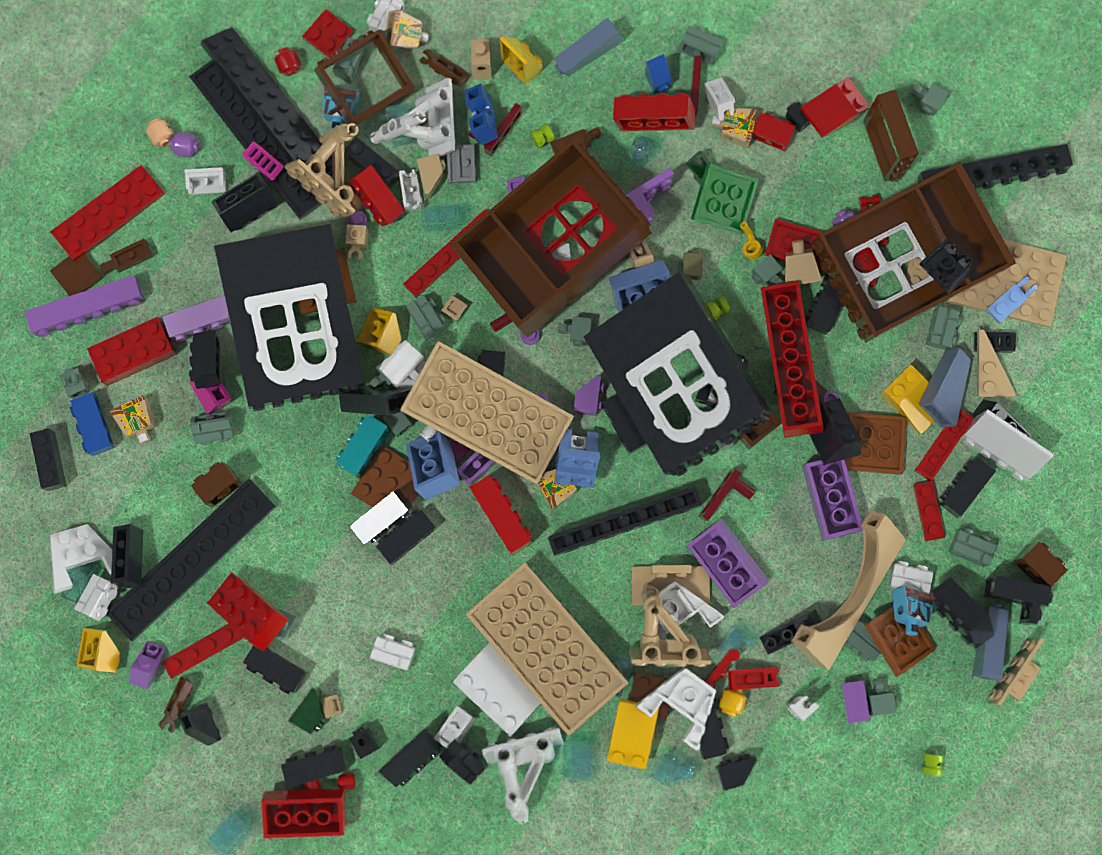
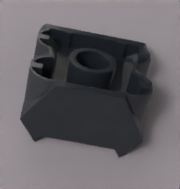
M945 239L919 264L947 294H952L976 269L972 265L971 257L967 254H961L957 249V245L948 239Z

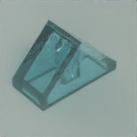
M731 625L716 647V652L757 645V642L734 625Z

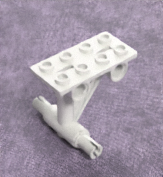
M446 78L426 88V94L416 99L415 108L381 125L379 130L370 134V136H373L370 138L371 141L377 144L383 140L390 141L403 135L417 138L419 146L428 150L429 156L438 154L441 157L455 150L452 80ZM426 118H427V125H424V126L417 125V124H419V123L425 122V120H426Z
M405 340L396 347L394 353L389 358L383 361L379 369L396 389H411L426 362L423 361L425 358ZM427 425L419 434L429 442L437 430Z
M548 728L540 734L530 733L525 738L518 740L515 738L509 739L500 745L491 744L482 750L488 765L498 763L500 775L503 776L507 792L506 805L512 818L519 824H523L522 821L527 823L529 819V810L526 802L544 763L552 762L555 758L554 747L564 744L559 728ZM532 762L520 787L517 777V766Z

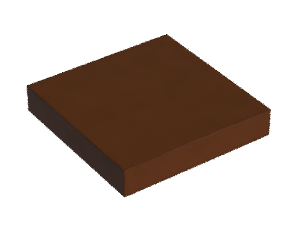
M86 254L75 262L68 256L50 270L69 296L87 291L104 278Z

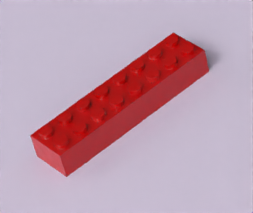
M799 281L761 287L784 438L822 433L823 424Z

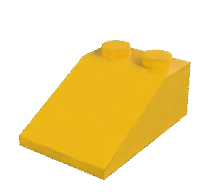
M504 36L499 39L501 60L526 85L543 71L542 60L539 56L533 55L530 52L526 43H521L516 38Z
M909 365L880 395L902 417H906V421L921 435L935 422L919 405L929 383L912 365Z
M620 699L609 743L607 761L646 770L659 707L651 718L635 707L637 702Z

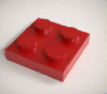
M325 9L302 35V38L330 59L334 57L332 53L342 48L347 38L354 34V30Z

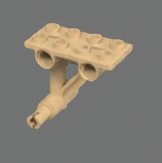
M354 123L336 125V127L327 130L319 138L322 146L305 163L297 159L285 165V168L288 170L287 173L292 178L298 179L305 190L312 192L318 202L323 205L325 204L330 209L331 214L339 218L352 215L355 212V209L349 205L353 198V190L351 187L344 185V142L349 141L358 133V127ZM331 154L333 179L325 172V162Z
M646 583L641 594L645 607L644 633H642L640 639V647H629L631 663H635L637 666H645L647 664L666 666L667 664H674L679 667L686 666V664L705 667L706 664H711L708 649L699 648L696 638L691 634L683 632L662 605L657 588L651 583L650 586ZM658 617L675 639H659Z

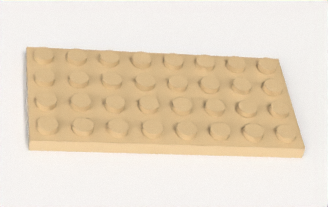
M1004 240L1016 264L946 301L987 312L986 309L1013 285H1017L1028 276L1030 278L1029 281L1022 285L1020 290L1025 294L1035 284L1038 288L1007 317L1050 328L1067 255ZM919 257L908 261L905 276L911 285L929 277V274L919 265L922 261Z
M439 341L436 342L400 408V411L535 484H538L574 417Z
M526 563L522 564L466 614L568 736L629 684Z

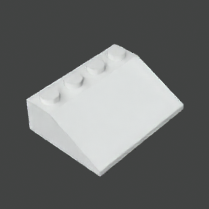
M989 410L974 417L961 437L967 446L979 449V453L987 459L992 458L996 461V465L1003 470L1007 468L1012 472V476L1019 481L1030 479L1054 456L1053 453Z
M490 643L453 681L510 737L541 704Z

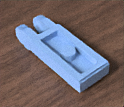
M1028 276L1017 285H1013L986 309L998 324L1026 301L1028 296L1038 288L1035 284L1025 294L1020 290V287L1029 281L1030 278Z

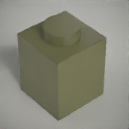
M695 250L687 251V253L684 252L682 274L693 280H701L703 254Z

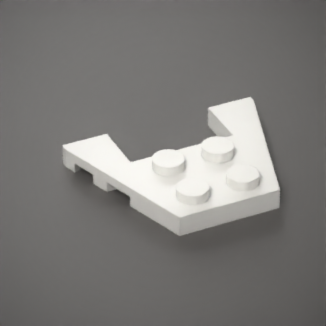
M88 524L50 535L54 594L72 588L73 584L66 570L102 559L111 576L112 549Z
M675 580L659 591L662 605L678 625L697 612L701 614L710 628L725 618L719 611ZM658 617L659 639H668L665 635L670 631Z
M683 667L638 702L635 707L652 718L662 701L666 702L692 721L691 726L681 740L698 751L701 745L699 744L701 736L706 728L704 726L707 715L710 714L716 690Z

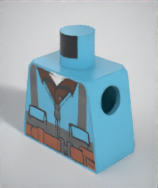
M323 86V115L326 121H331L330 129L336 127V125L347 124ZM336 88L354 116L360 101L359 91Z
M906 585L892 590L896 622L906 625L907 635H918V628L930 623L934 596Z

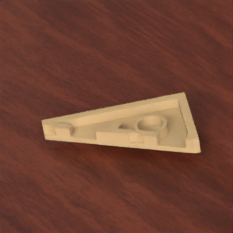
M977 330V397L1016 396L985 331Z

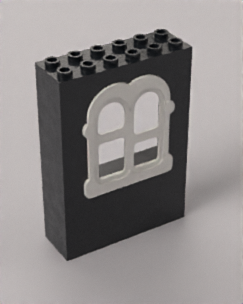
M330 224L214 245L249 409H253L256 412L265 410V406L268 405L276 408L284 406V402L287 401L295 404L303 402V398L307 397L315 400L322 398L323 394L326 393L334 396L339 395L342 390L355 391L361 389V386L364 385V378ZM313 298L316 300L321 329L300 334L296 328L292 303ZM283 305L287 326L268 331L264 330L260 309ZM288 335L291 338L295 362L289 370L279 371L270 362L266 341L269 338ZM322 338L325 341L327 350L325 360L317 365L307 363L302 355L301 343Z
M677 272L583 336L665 475H677L679 477L688 471V467L699 465L704 461V457L718 453L721 446L732 444L737 440L735 437L751 432L753 430L752 426L757 423L759 425L765 423L770 419L769 416L773 414L691 279L681 272ZM686 349L692 351L705 373L703 378L689 387L683 385L671 365V359ZM663 367L672 381V386L661 394L653 396L644 382V378L657 368ZM712 384L719 397L718 405L713 411L703 412L695 405L692 400V394L705 385ZM675 393L681 395L691 413L690 424L682 430L673 428L660 409V404Z

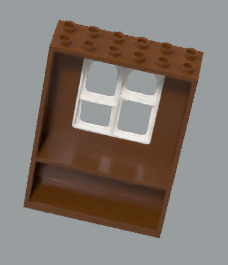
M961 162L820 233L811 243L813 253L821 260V268L825 273H828L832 288L836 289L839 293L840 303L846 306L850 321L855 323L858 328L857 334L865 343L1016 264ZM900 230H905L914 249L888 262L881 252L878 242ZM945 239H948L957 245V249L961 254H967L971 257L972 265L976 268L973 274L962 282L952 294H947L930 275L928 278L911 285L902 271L901 265L915 257L923 260ZM868 247L876 257L879 268L869 273H860L853 266V257L857 252ZM888 271H893L903 288L902 291L886 300L876 301L872 299L868 293L870 281Z

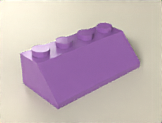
M723 519L687 545L733 608L769 582Z

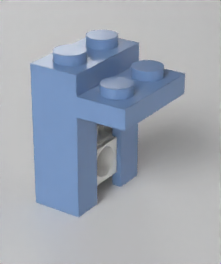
M572 429L566 430L557 447L554 483L593 488L600 460V453L598 452L599 433L587 431V437L572 435Z

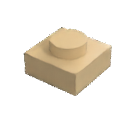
M451 295L441 311L458 322L468 305Z
M337 695L321 699L322 711L325 713L326 718L342 714Z

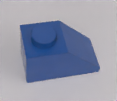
M664 54L646 61L645 77L654 94L657 92L665 93L671 87L672 79Z

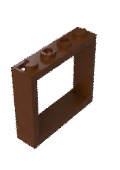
M380 29L376 32L368 31L363 35L364 39L360 41L358 39L353 40L347 44L349 48L344 51L342 48L332 53L334 57L329 60L327 57L317 62L318 66L314 69L347 124L354 123L355 126L415 89V86ZM373 41L400 84L401 89L354 117L325 70Z
M895 89L878 94L863 120L885 182L890 180L891 182L900 181L919 154ZM884 119H885L886 124H887V127H888V129H889V132H890L892 141H893V143H894V146H895V149H896L898 158L896 157V154H895L893 145H892V143H891V140H890L888 131H887L886 126H885V123H884Z

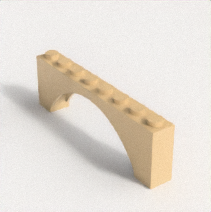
M870 510L861 525L864 537L861 568L856 583L844 604L832 616L819 624L812 626L801 625L792 639V643L814 665L827 670L830 669L906 541L905 537L885 514Z

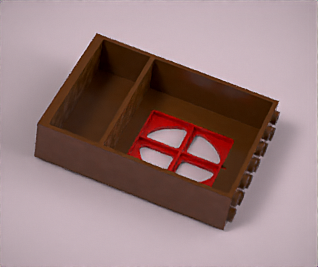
M574 139L450 243L454 251L527 338L652 233L649 229L651 224L644 213L636 208L635 203L629 196L626 197L622 188L613 182L608 172L602 169L595 157L587 152L586 147L581 142L577 144ZM582 201L590 203L592 209L575 224H571L559 210L562 205L570 202ZM554 215L566 228V231L548 247H545L542 244L543 226L548 217ZM596 215H601L603 219L601 237L594 247H590L579 234V229ZM570 237H573L585 250V254L582 257L574 260H558L552 256V252Z

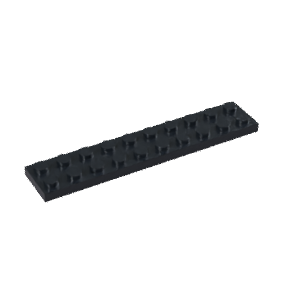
M233 27L201 40L200 45L291 162L300 159L305 163L311 155L318 151L322 146L319 138ZM332 155L325 162V172L329 176L332 175Z
M213 60L189 76L245 150L254 141L284 167L287 163L291 162ZM261 155L256 162L259 163L264 156ZM269 160L263 165V168L267 166L270 162ZM274 164L268 172L271 173L276 165ZM284 168L274 181H271L269 178L268 180L299 220H301L319 207L321 203L316 200V196L312 192L305 190L301 185L302 183L298 179L292 178L287 173L288 170Z
M249 478L141 579V586L132 587L107 611L106 615L130 641H134L276 508L275 504Z

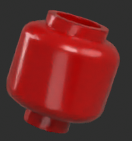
M288 47L279 49V54L274 57L279 73L285 74V76L298 73L301 62L297 51L289 50Z

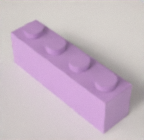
M225 295L162 316L169 338L173 341L176 340V342L184 341L187 339V336L203 333L210 328L213 330L223 327V324L230 322Z

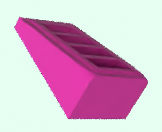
M254 141L242 154L245 161L271 181H274L285 168ZM263 155L264 157L257 163L256 161ZM269 160L270 162L263 168V165ZM275 164V169L271 173H269L268 171Z

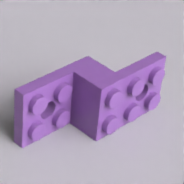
M668 168L626 194V197L629 196L635 203L636 208L644 213L650 224L653 222L655 212L649 202L655 198L657 193L661 192L663 194L671 188L670 185H672L674 172L671 168Z

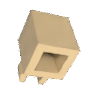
M347 224L346 245L350 248L348 252L350 260H352L354 253L359 254L358 259L360 261L363 259L361 249L367 250L369 231L366 226Z

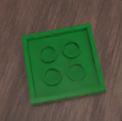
M707 164L691 219L743 234L740 224L747 222L759 179Z

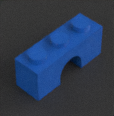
M480 83L464 92L466 104L473 113V117L469 118L471 133L483 145L497 139L498 134L491 96Z

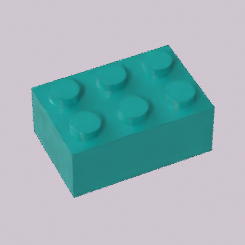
M368 414L365 418L362 417L357 424L358 429L356 433H352L346 442L348 444L345 450H341L336 457V460H338L336 464L359 480L391 432L388 426Z

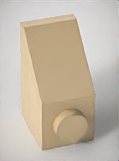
M438 154L416 159L427 199H431L444 177L443 171L446 170L444 160H440Z
M645 240L628 253L633 269L654 263L653 255Z

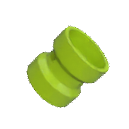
M548 124L542 125L539 130L530 132V136L538 149L543 147L544 143H550L555 140Z
M724 296L718 297L714 302L706 303L715 320L720 315H726L731 312Z
M924 753L923 760L925 761V766L922 767V773L942 776L943 770L940 764L943 763L944 756Z

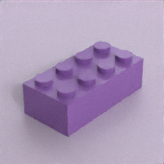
M819 460L803 465L802 469L822 541L863 531L845 460L823 465L822 461Z

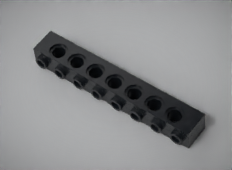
M1068 144L964 163L962 166L975 189L979 187L989 189L994 187V184L1001 183L1002 186L1013 183L1015 180L1026 182L1031 177L1038 176V179L1048 177L1051 173L1062 175L1068 172L1067 170L1073 166ZM1046 160L1052 161L1053 166L1049 165ZM1028 163L1033 164L1035 169H1031ZM1010 166L1014 167L1017 173L1012 172ZM949 167L921 172L917 177L918 183ZM991 170L997 171L999 176H994ZM973 174H978L980 180L975 179Z
M692 487L548 536V541L555 557L699 508L702 504L696 487Z

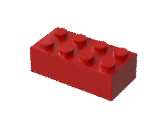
M660 93L657 96L640 94L639 96L632 97L630 95H621L620 97H614L613 120L620 131L694 130L696 108L690 96L685 93H677L676 95Z
M158 317L87 348L101 383L106 386L177 355L165 325Z
M488 475L470 487L471 492L511 556L532 544L530 531L527 527L522 528L520 524L522 522L521 517L516 510L512 512L510 508L512 503L506 494H501L500 490L502 488L496 478L492 479Z
M232 572L207 602L212 609L249 643L262 651H265L289 620L245 580Z
M345 788L264 792L261 800L264 839L344 836L347 826Z

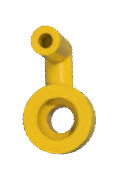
M742 222L740 227L747 235L748 241L743 246V254L747 259L755 260L761 256L763 248L755 240L754 232L746 222Z

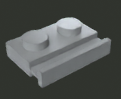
M474 144L455 145V150L447 154L449 184L476 183Z

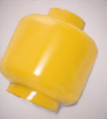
M723 690L718 704L722 709V713L733 717L743 713L747 702V697L742 694L743 690Z

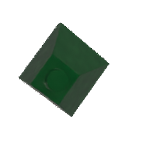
M318 687L311 688L288 720L309 734L314 733V731L318 733L324 725V722H322L325 716L322 711L321 689Z

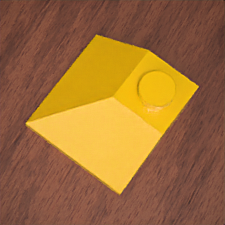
M371 308L356 342L391 356L401 341L396 314L390 311Z
M83 628L76 667L117 673V668L120 664V652L107 632Z

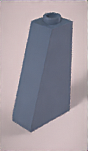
M607 17L554 58L557 63L555 67L561 75L564 73L568 77L621 44L625 39Z
M960 348L945 350L919 402V405L940 427L956 426L971 362V359Z
M991 604V606L984 607V611L991 618L994 636L977 648L972 676L1001 681L1009 611L1004 610L1002 605Z

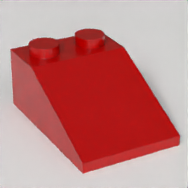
M848 77L834 84L800 109L821 138L859 119L870 108V105Z

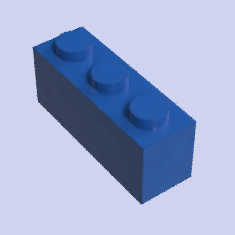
M91 392L70 400L72 405L70 411L72 416L76 417L78 423L76 424V429L84 440L82 447L85 453L88 452L89 455L95 456L114 449L115 447L97 395Z

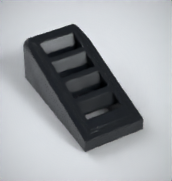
M977 332L974 333V352H977ZM985 332L988 339L992 338V347L995 353H1013L1016 350L1015 332ZM997 338H1000V347H997ZM1006 338H1008V347H1006Z

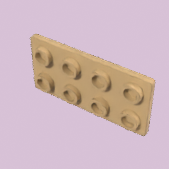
M652 565L651 567H632V605L644 606L641 594L646 583H648V586H650V583L653 584L660 591L674 580L710 605V577L702 566Z
M1034 638L1026 640L1020 648L1022 650L1019 657L1015 656L1010 663L1011 669L1008 673H1003L1002 680H999L1001 682L997 689L994 688L988 696L990 699L989 705L1001 706L1008 694L1017 701L1021 700L1041 670L1031 660L1044 642L1043 639Z

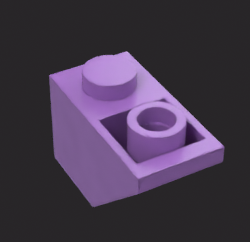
M597 375L576 391L574 414L596 416V412L601 411L602 400H598L599 393H603L604 387L601 376Z
M147 641L131 666L129 683L148 689L157 674L166 647Z

